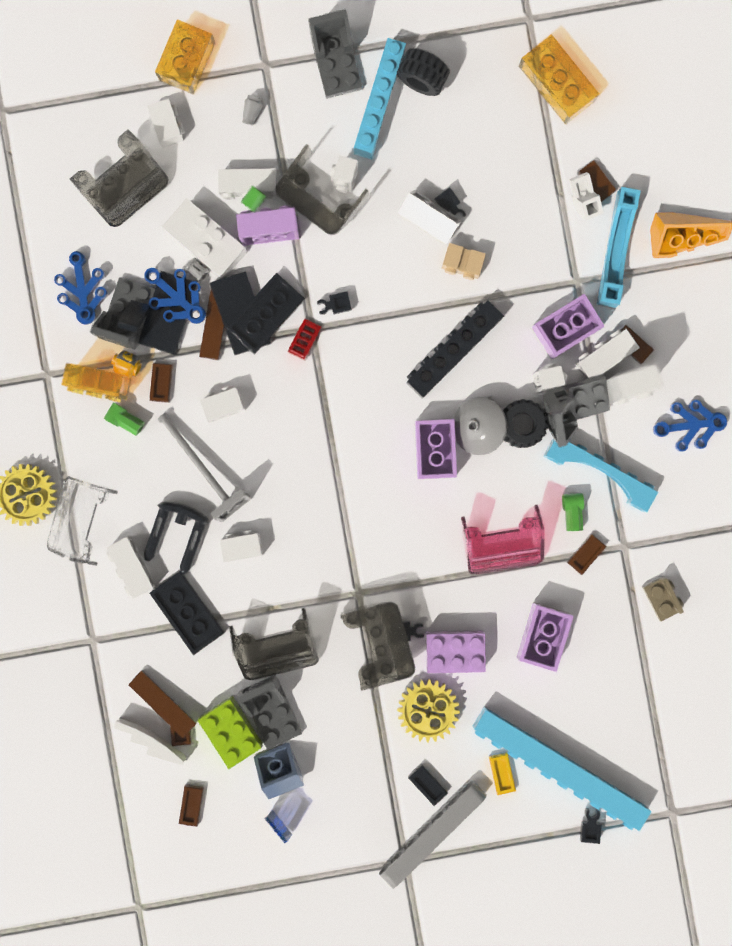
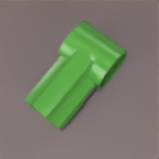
M252 185L241 200V203L251 211L256 212L264 203L266 195Z
M114 402L103 418L135 436L141 432L145 424L144 421L128 413V410Z
M583 493L563 494L562 507L563 511H565L566 531H582Z

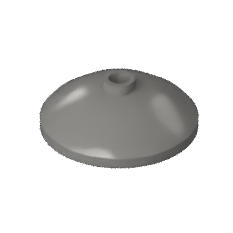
M483 397L469 399L455 413V439L466 452L473 455H486L498 449L503 443L507 433V419L502 408L493 400ZM473 423L476 424L475 429L472 428Z

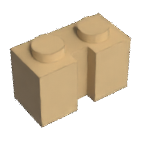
M449 243L441 269H444L445 273L451 275L461 274L463 278L468 280L478 279L486 253L472 249L468 250L462 246Z

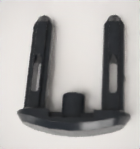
M160 502L157 504L159 510L144 550V559L149 562L155 557L169 513L172 511L176 512L175 523L186 526L188 517L195 520L180 563V572L187 574L192 567L205 526L210 524L209 519L205 514L188 505L176 502ZM162 518L158 534L155 536L159 521ZM196 531H198V536L196 538L193 549H191V545L193 543Z

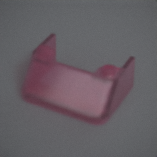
M534 505V517L524 518L519 523V529L482 535L481 530L477 527L467 528L465 516L461 517L462 538L469 573L476 575L540 564L544 560L545 527L538 505Z

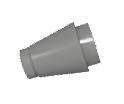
M252 95L247 96V99L244 100L243 123L253 126L263 106L261 104L262 99Z

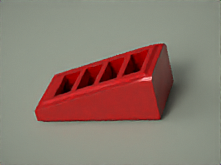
M304 318L287 352L305 361L322 327ZM305 326H308L312 329H315V332L312 333L304 328ZM302 332L312 336L311 339L301 336ZM301 339L307 342L308 345L305 346L299 343L298 340ZM298 346L304 349V353L296 350L295 347Z

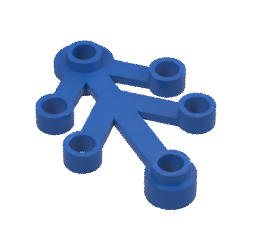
M74 251L70 254L69 261L74 266L77 287L67 281V278L62 274H57L54 277V282L77 296L80 306L71 301L70 297L65 293H60L57 296V301L76 312V318L81 324L89 325L95 320L96 314L94 310L102 299L107 297L108 292L103 287L96 288V296L89 304L87 297L97 283L104 278L105 273L100 268L93 269L92 277L85 286L82 266L86 263V257L81 252ZM78 255L79 260L75 262L73 259ZM97 271H101L100 277L95 276ZM60 277H63L62 283H58ZM100 290H104L103 296L98 295ZM62 296H66L65 302H61ZM84 312H88L87 318H83L82 314Z
M148 268L145 271L144 277L146 281L150 284L158 285L171 297L167 299L151 298L149 305L152 309L158 310L160 307L182 306L186 310L180 312L167 310L163 314L164 320L173 322L177 319H188L193 324H199L205 320L206 311L199 303L201 286L198 282L193 281L189 284L192 305L186 301L185 279L187 274L183 269H177L174 272L177 281V292L161 279V274L156 268ZM179 272L184 273V276L182 278L177 277V274ZM152 274L157 275L155 280L150 279ZM194 284L198 285L196 291L191 289ZM157 300L158 305L153 307L152 302ZM196 311L200 313L198 318L193 317V313ZM172 313L173 317L168 320L166 315Z
M693 400L689 403V409L693 412L698 411L707 419L699 420L685 410L681 403L676 402L670 406L671 413L679 414L688 422L670 425L666 422H658L653 426V433L657 437H665L669 432L689 430L684 438L675 444L677 451L684 452L688 449V444L701 428L708 427L703 436L694 441L695 448L704 449L715 431H722L726 428V416L719 412L712 413L702 406L699 400ZM694 402H696V403L698 404V408H697V409H694V408H693V403H694ZM675 405L679 406L678 412L674 410ZM715 419H718L720 422L718 426L714 424ZM659 426L663 428L662 433H659L657 431V428ZM699 440L703 441L702 447L698 446ZM681 442L685 446L683 450L679 448Z

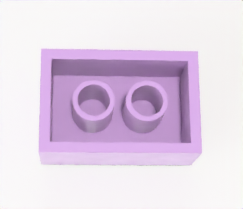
M281 206L277 210L262 208L260 212L245 210L241 211V214H236L238 235L243 246L299 239L297 216L294 207Z
M583 294L537 322L532 329L550 358L554 359L605 326L586 295Z
M454 419L415 421L417 479L456 478Z
M533 603L516 658L521 662L557 672L574 616Z
M483 631L426 632L427 673L486 672L485 633Z

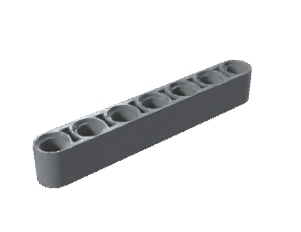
M474 781L469 782L380 870L379 876L392 889L396 888L486 799L487 795Z

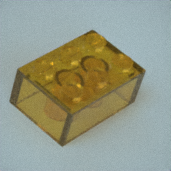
M177 19L155 70L158 80L194 95L215 45L213 34Z
M66 362L61 385L67 387V391L83 395L86 392V395L102 399V396H105L107 400L121 403V399L127 400L132 378L120 373Z

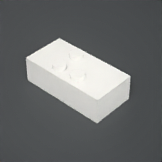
M187 198L162 225V229L220 279L226 278L247 254V250L242 244Z
M657 364L620 374L606 380L609 404L615 402L618 405L630 402L629 398L636 397L637 400L653 395L652 391L663 388Z

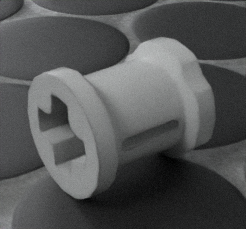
M196 258L191 259L184 268V271L192 274L198 283L202 282L210 272L208 268L201 266Z

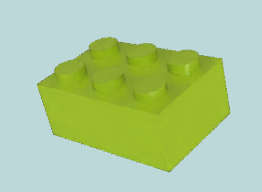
M233 695L201 715L197 720L228 770L259 751L264 744Z

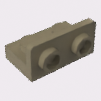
M660 577L642 587L660 622L677 613H684L682 608L684 604L679 596L676 597L673 591L675 586L670 579Z

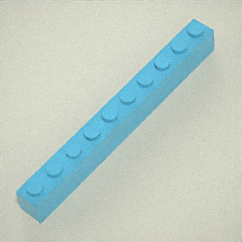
M485 706L472 725L475 734L480 738L485 739L487 737L492 740L491 744L496 748H505L508 750L507 754L514 759L519 757L525 761L524 764L533 770L534 768L541 771L540 774L550 780L552 777L557 780V784L565 790L570 788L574 791L573 794L581 800L584 798L590 801L589 804L598 810L600 808L606 810V814L614 820L619 818L623 821L622 824L630 830L635 828L640 831L652 812L643 803Z

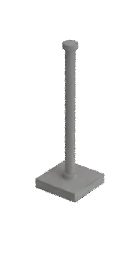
M164 413L159 416L157 420L164 424L223 501L219 507L210 513L214 520L225 521L252 499L247 492L241 489L229 497L169 420V415Z

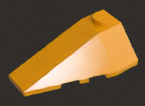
M675 212L655 213L650 228L653 258H672L677 256L679 252L686 250L688 252L694 251V248L698 246H710L729 239L732 231V221Z

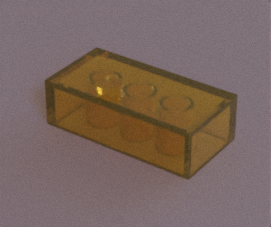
M552 34L521 58L518 67L565 125L597 100L599 92Z

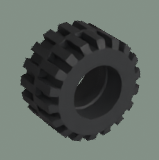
M417 48L407 50L397 70L399 79L406 86L427 96L440 95L450 74V69L439 57L426 50Z
M521 399L510 403L503 409L507 419V433L504 441L508 442L510 446L527 448L543 440L542 438L546 435V429L549 424H547L548 416H545L544 413L546 411L544 408H540V404L534 403L533 400ZM518 413H526L533 420V429L527 435H519L513 429L512 420Z

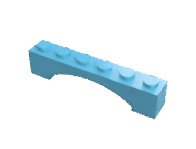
M387 38L355 141V155L371 160L373 158L384 115L397 78V70L405 55L406 43Z
M621 187L616 194L596 305L616 308L621 303L626 253L641 190Z
M554 438L552 439L543 455L545 458L558 465H563L564 462H576L600 470L614 480L622 489L628 499L627 504L642 512H648L658 494L654 490L655 486L646 481L641 483L637 480L638 477L630 472L625 474L620 471V466L614 463L609 465L604 462L605 458L596 453L591 455L587 452L588 449L580 444L575 446L569 441L566 446L558 447Z

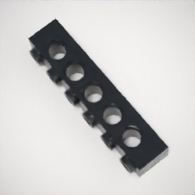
M489 300L485 304L481 301L474 309L476 313L472 317L467 315L461 321L463 326L458 331L453 329L447 336L449 340L445 344L439 343L434 349L436 353L431 358L429 356L425 357L420 363L422 367L418 371L414 369L407 376L409 380L406 384L421 399L503 319L504 315ZM482 317L485 320V325L478 326L475 321L476 318ZM462 332H471L472 338L470 340L464 339ZM455 344L458 346L459 351L451 353L448 346ZM438 357L443 358L445 366L438 367L435 364V359ZM429 371L432 378L425 381L422 379L421 373Z

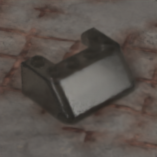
M129 129L121 134L117 140V145L124 156L96 180L86 170H80L69 178L79 192L111 227L122 225L161 192L169 181L166 173Z
M387 601L368 604L340 613V618L347 628L365 627L374 663L364 665L359 669L358 677L361 691L407 679L414 675V660L401 613L395 602Z

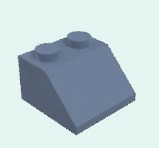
M289 742L253 757L261 790L268 800L304 786L299 765Z

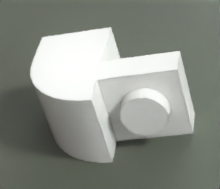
M586 172L569 179L573 194L571 195L572 202L580 217L584 220H589L604 214L600 196L593 191L590 174Z

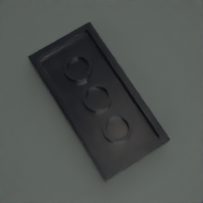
M161 271V279L177 292L175 276ZM185 279L186 301L192 305L189 284L193 280ZM194 284L191 289L196 291L198 285ZM156 285L153 297L158 299L171 298ZM157 300L152 302L153 307L158 305ZM182 306L160 307L158 310L150 307L138 344L176 355L187 319L167 322L164 320L163 314L167 310L173 312L186 310ZM172 313L166 315L168 320L173 317Z
M245 271L209 283L234 356L249 352L244 345L226 330V327L255 297ZM270 339L262 347L271 345Z
M276 272L226 327V330L255 355L305 298Z
M180 571L149 593L193 656L225 633L188 579Z

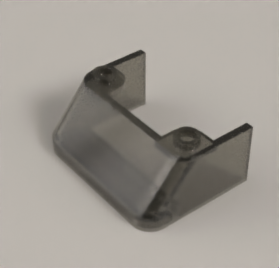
M306 144L277 183L275 188L276 194L325 233L336 235L356 217L370 198V193L365 188L353 206L344 203L335 212L305 190L310 182V176L302 167L313 153L310 146Z
M305 608L301 609L303 619L297 620L292 625L291 632L258 640L249 633H242L237 636L233 625L229 626L232 653L245 679L256 680L314 666L319 662L311 623Z

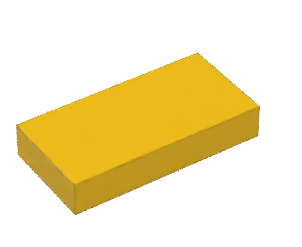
M507 752L488 756L497 796L516 792Z

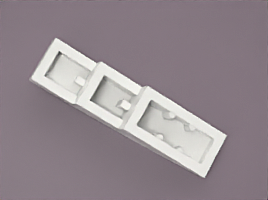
M120 717L115 721L113 729L132 734L130 742L148 747L146 755L181 766L185 764L187 757L158 734Z

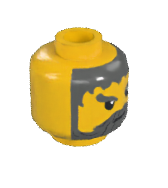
M125 350L115 354L111 361V364L114 365L113 371L128 379L133 376L136 377L142 366L138 356Z

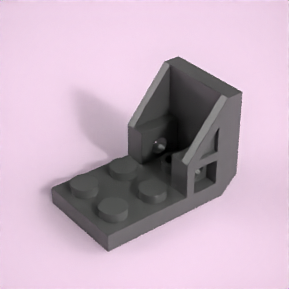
M346 9L308 18L310 38L326 99L363 90L353 52V42Z
M119 277L108 312L103 311L92 325L90 334L99 339L135 350L139 345L138 342L146 317L137 332L119 328L118 321L131 300L149 305V300L153 298L155 288Z
M604 375L550 389L543 395L545 414L548 416V429L558 447L566 446L578 429V419L610 411L607 381Z
M276 675L240 690L236 696L249 717H253L267 750L302 735L301 728Z

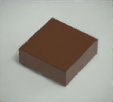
M170 727L172 746L192 744L191 731L182 738Z

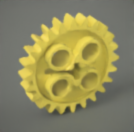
M19 464V470L16 466L11 467L12 472L5 470L6 477L0 476L2 480L0 483V508H2L0 515L7 514L5 520L12 518V524H16L19 520V526H24L25 521L27 526H32V520L35 524H39V518L46 520L44 514H52L49 507H56L51 502L58 499L53 496V493L58 491L52 489V486L56 483L49 482L52 476H44L46 470L39 472V466H35L32 469V464H27L26 469L24 464ZM30 477L34 480V485L31 488L27 484ZM12 485L16 487V493L14 495L10 493V487ZM39 487L41 488L40 491L29 494L26 496V498H20L12 503L10 502L11 499L22 496L25 494V492H32ZM37 495H39L42 499L40 505H37L35 503V497ZM19 503H22L24 506L21 513L17 510Z
M421 679L419 686L413 682L414 688L406 687L408 694L402 693L401 695L404 700L398 701L403 706L397 708L398 712L403 713L398 716L399 720H404L401 723V727L407 726L405 732L409 733L412 731L411 737L414 738L418 735L420 742L423 737H426L427 743H429L430 737H433L435 742H437V736L444 739V732L449 735L451 734L448 729L449 727L456 728L452 722L459 721L458 717L454 716L460 713L458 709H455L459 703L453 702L456 695H450L451 688L445 690V683L438 686V680L431 684L430 679H428L427 684H424ZM420 694L427 696V700L423 703L417 701V697ZM438 700L446 702L443 708H437L435 703ZM412 705H417L423 709L413 708ZM431 707L433 712L426 714L424 709ZM434 712L444 713L445 716L442 717ZM414 713L422 715L419 721H413L411 716ZM434 718L440 720L439 725L436 727L430 725V721Z

